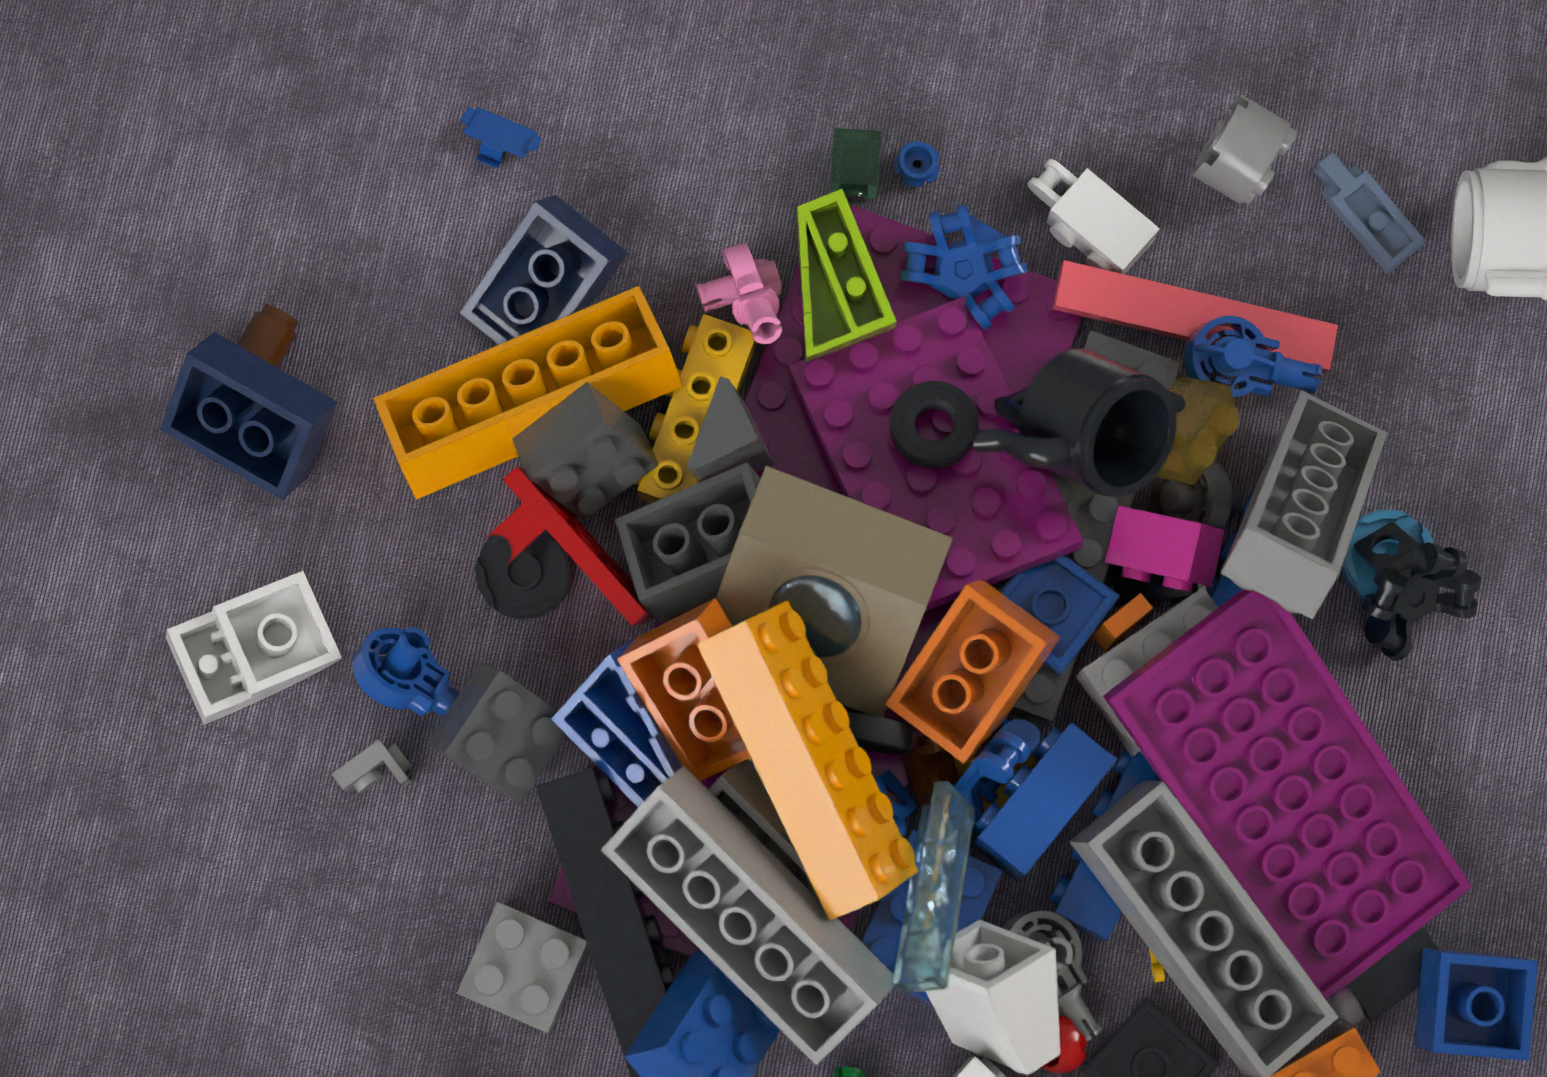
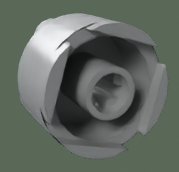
M1239 94L1229 106V109L1234 111L1230 119L1225 118L1223 121L1220 120L1201 150L1195 162V165L1198 167L1191 172V176L1236 203L1242 204L1244 202L1249 205L1256 195L1261 196L1269 185L1275 173L1269 169V166L1274 163L1279 154L1284 156L1296 138L1297 131L1290 127V122L1245 95Z

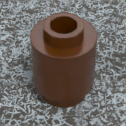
M265 304L261 312L254 313L237 345L279 368L297 336L294 330L299 322L284 311Z

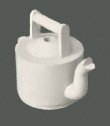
M1547 156L1538 162L1495 161L1483 168L1463 171L1456 189L1451 228L1452 270L1454 281L1458 288H1466L1468 291H1486L1491 296L1537 297L1547 300Z

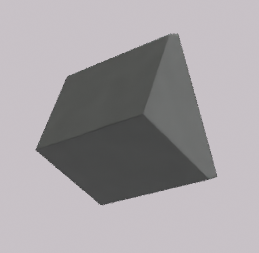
M721 376L686 466L698 483L746 462L756 473L765 469L766 466L769 467L775 464L747 405L730 379Z

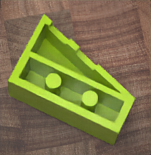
M843 189L797 206L804 343L807 363L893 330L896 327L897 321Z

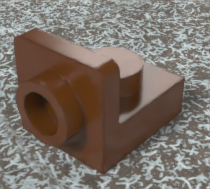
M926 735L918 737L920 747L910 749L909 753L902 754L918 808L945 801L947 795L960 780L953 755Z

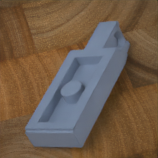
M1333 152L1321 160L1313 169L1314 173L1326 187L1321 194L1328 201V206L1387 275L1426 244L1421 234L1367 171L1362 173L1356 166L1348 170Z

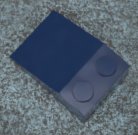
M557 195L535 201L460 311V314L500 345L589 307L607 285L628 252Z

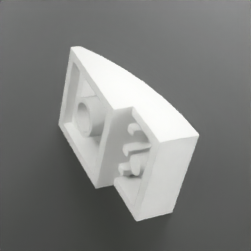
M304 571L213 606L211 612L171 627L166 632V640L203 725L282 691L329 667L342 658Z

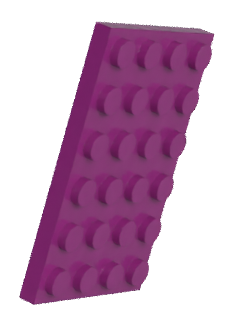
M965 297L897 322L893 330L806 363L805 358L788 365L790 378L845 496L953 538L925 611L957 599L966 584L981 580L992 585L1083 548L1084 543L1048 469L1028 466L1003 452H978L974 450V447L956 464L939 469L923 468L906 460L893 443L890 433V417L896 401L907 389L926 381L950 383L964 391L976 409L978 429H1002L1019 433V426L999 416L994 408L995 399L1001 396H1009L1012 393L974 316L965 305ZM929 409L917 417L915 428L923 438L937 441L944 439L951 433L953 421L946 412L939 409Z

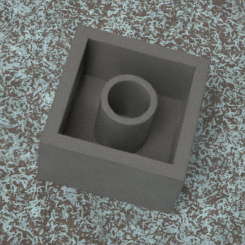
M588 382L512 438L528 479L584 521L659 465L642 426Z
M480 662L426 744L501 795L521 805L563 742L566 734L552 720V717L558 710L501 670Z

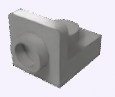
M378 739L331 775L346 793L356 789L360 794L368 790L383 777L379 770L385 766L389 768L403 787L407 786L412 781L405 771L410 769L412 765L395 743L387 748Z

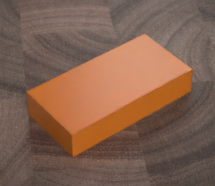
M1140 593L1105 621L1093 639L1104 652L1108 651L1140 625L1153 607Z

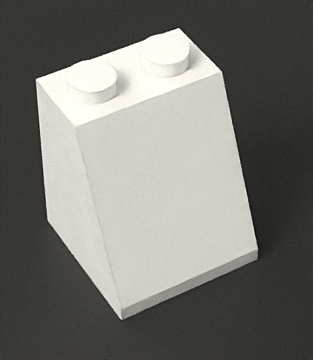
M978 920L912 958L913 968L953 1044L972 1051L980 1057H986L1010 1067L1015 1072L1026 1075L1037 1071L1041 1066L1060 1055L1055 948Z

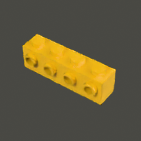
M703 314L699 327L690 325L682 346V352L688 353L683 369H677L683 387L665 394L672 397L666 414L658 412L653 422L649 439L655 441L652 451L659 465L635 483L639 485L637 489L639 500L651 504L698 484V481L686 466L720 376L730 379L737 392H740L757 346V341L754 340L750 330Z

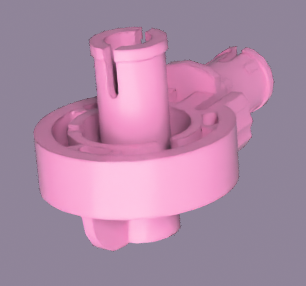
M746 243L722 249L728 276L703 284H696L704 313L706 314L711 310L732 304V313L736 321L741 325L745 324L749 328L755 341L761 344H770L776 341L782 333V327L779 325L781 323L775 314L779 311V299L777 296L780 295L783 288L775 262L773 260L753 259Z

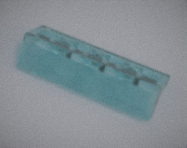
M948 781L934 782L931 805L922 806L914 853L918 872L910 877L893 985L902 993L947 989L975 814V809Z

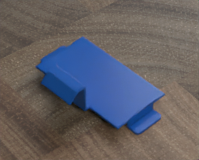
M468 107L460 119L461 122L466 123L462 133L482 141L479 156L475 160L494 168H499L503 151L524 159L529 150L532 152L536 151L542 140L538 136L539 132L479 107L476 110Z

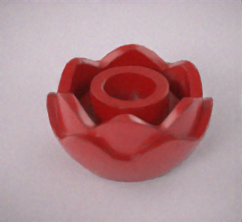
M1059 1016L1060 1055L1040 1067L1054 1074L1072 1072L1083 1063L1086 1056L1084 1052L1086 1039L1083 1034L1078 1031L1071 1019Z

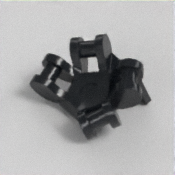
M1394 522L1384 525L1354 544L1355 551L1376 571L1374 582L1378 586L1375 594L1365 595L1362 601V608L1370 614L1364 627L1365 637L1373 646L1381 648L1384 655L1390 660L1399 661L1409 654L1412 648L1411 631L1413 624L1428 613L1442 612L1458 618H1471L1477 614L1478 602L1473 596L1474 592L1480 589L1481 577L1474 571L1466 569L1468 560L1464 551L1453 547L1443 549L1441 546L1429 542L1419 544ZM1391 539L1399 542L1396 547L1398 553L1393 556L1387 553L1378 554L1373 552L1374 546L1381 541ZM1439 587L1452 589L1455 592L1439 594Z

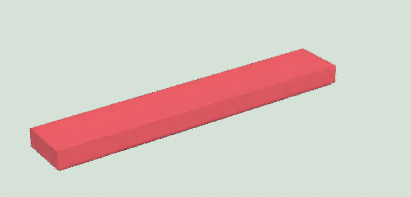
M1066 260L1060 266L1052 306L1053 310L1188 341L1192 333L1205 322L1222 316H1237L1253 323L1264 337L1280 342L1279 349L1272 352H1281L1283 357L1311 364H1320L1322 373L1330 371L1338 329L1336 324ZM1216 326L1206 334L1205 338L1223 330H1233V328ZM1219 337L1218 339L1214 340L1211 345H1214L1215 342L1221 338Z

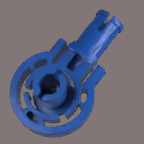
M1222 316L1200 325L1190 336L1185 348V368L1191 382L1202 393L1215 399H1233L1248 393L1267 396L1272 390V385L1270 384L1273 383L1314 394L1321 380L1313 378V375H1322L1320 364L1283 357L1281 352H1272L1279 349L1280 342L1264 337L1253 323L1237 316ZM1216 326L1233 328V330H1223L1205 338L1206 334ZM1219 337L1221 338L1218 341H1216L1214 345H1211L1214 340L1218 339ZM1220 375L1225 376V377H1235V378L1232 379V380H1228V379L1222 378ZM1235 384H1238V389L1234 388Z
M409 627L404 630L397 628L377 629L366 637L353 657L352 669L357 683L370 698L384 706L394 709L409 708L421 717L426 712L430 714L433 710L444 717L460 693L449 685L451 682L448 679L450 672L436 664L435 657L429 649V638L423 631L417 628Z

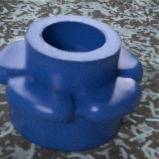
M909 142L901 148L900 155L895 157V172L903 177L905 184L912 187H920L924 182L931 183L937 178L940 171V166L937 164L939 155L931 145L924 142ZM920 161L922 166L915 168L913 162Z

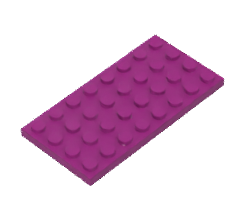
M1242 589L1103 695L1159 779L1165 782L1326 1001L1472 888L1292 614L1282 608L1277 601L1255 590Z

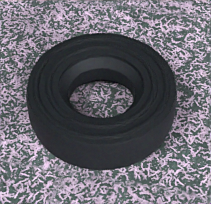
M942 381L921 382L907 389L896 401L890 417V433L899 453L914 465L929 469L945 468L962 460L973 447V432L978 430V415L971 399L960 388ZM939 409L951 417L953 429L944 439L937 441L927 440L916 431L915 421L917 417L926 410Z
M847 712L849 728L858 746L863 750L888 754L909 753L913 738L912 726L884 717Z

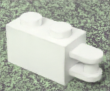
M1048 159L1044 164L1046 170L1038 179L1032 177L1027 185L1038 198L1051 208L1047 218V223L1051 226L1049 229L1051 234L1064 246L1070 248L1074 245L1087 256L1085 260L1089 266L1126 274L1155 241L1160 228L1088 168L1077 178L1056 160ZM1059 182L1068 189L1062 197L1053 191Z

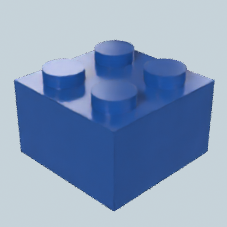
M1423 948L1414 1046L1434 1053L1529 1061L1538 961L1518 956Z

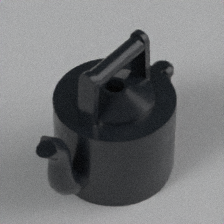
M1072 349L1057 355L1045 364L1029 387L1009 396H1001L995 399L994 408L997 414L1018 425L1019 433L1002 429H978L973 432V447L978 452L1006 453L1019 462L1035 468L1048 469L1097 494L1123 497L1142 489L1161 470L1174 443L1177 428L1176 413L1183 411L1186 403L1181 395L1166 389L1156 379L1088 349Z

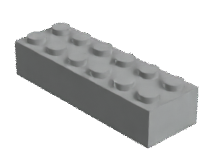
M1301 390L1276 435L1221 574L1231 578L1236 585L1243 589L1255 590L1277 601L1282 608L1289 612L1301 613L1313 619L1340 573L1387 432Z
M685 766L660 784L601 849L816 1066L900 981L837 918L829 920L821 902Z
M1143 780L1069 841L1243 1075L1270 1077L1339 1018L1164 781Z

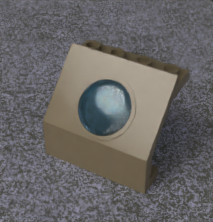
M766 466L739 531L716 600L732 626L788 600L793 611L797 612L803 620L806 631L805 636L814 655L822 661L826 668L827 682L836 701L864 714L883 717L887 708L885 703L893 693L953 538Z

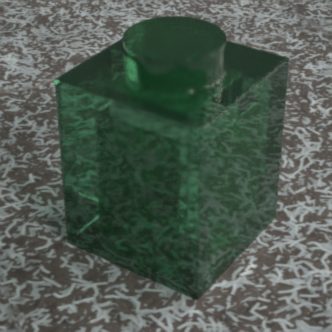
M834 128L830 193L843 189L848 204L866 203L867 198L876 199L881 131Z

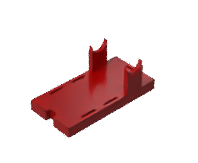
M516 466L502 479L523 503L487 536L499 535L510 543L512 556L508 564L547 530L631 626L645 624L653 617L639 602L634 582L568 508L528 479L524 467Z

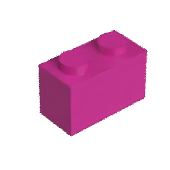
M1118 506L1105 563L1123 567L1122 577L1149 583L1151 574L1164 576L1162 586L1191 592L1193 583L1212 587L1225 530L1198 522Z

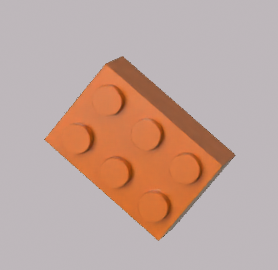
M978 580L966 584L885 705L962 763H966L976 758L983 751L1061 637L987 582Z
M716 598L635 638L617 658V661L682 767L685 766L699 781L707 779L751 757L697 646L698 643L733 627Z

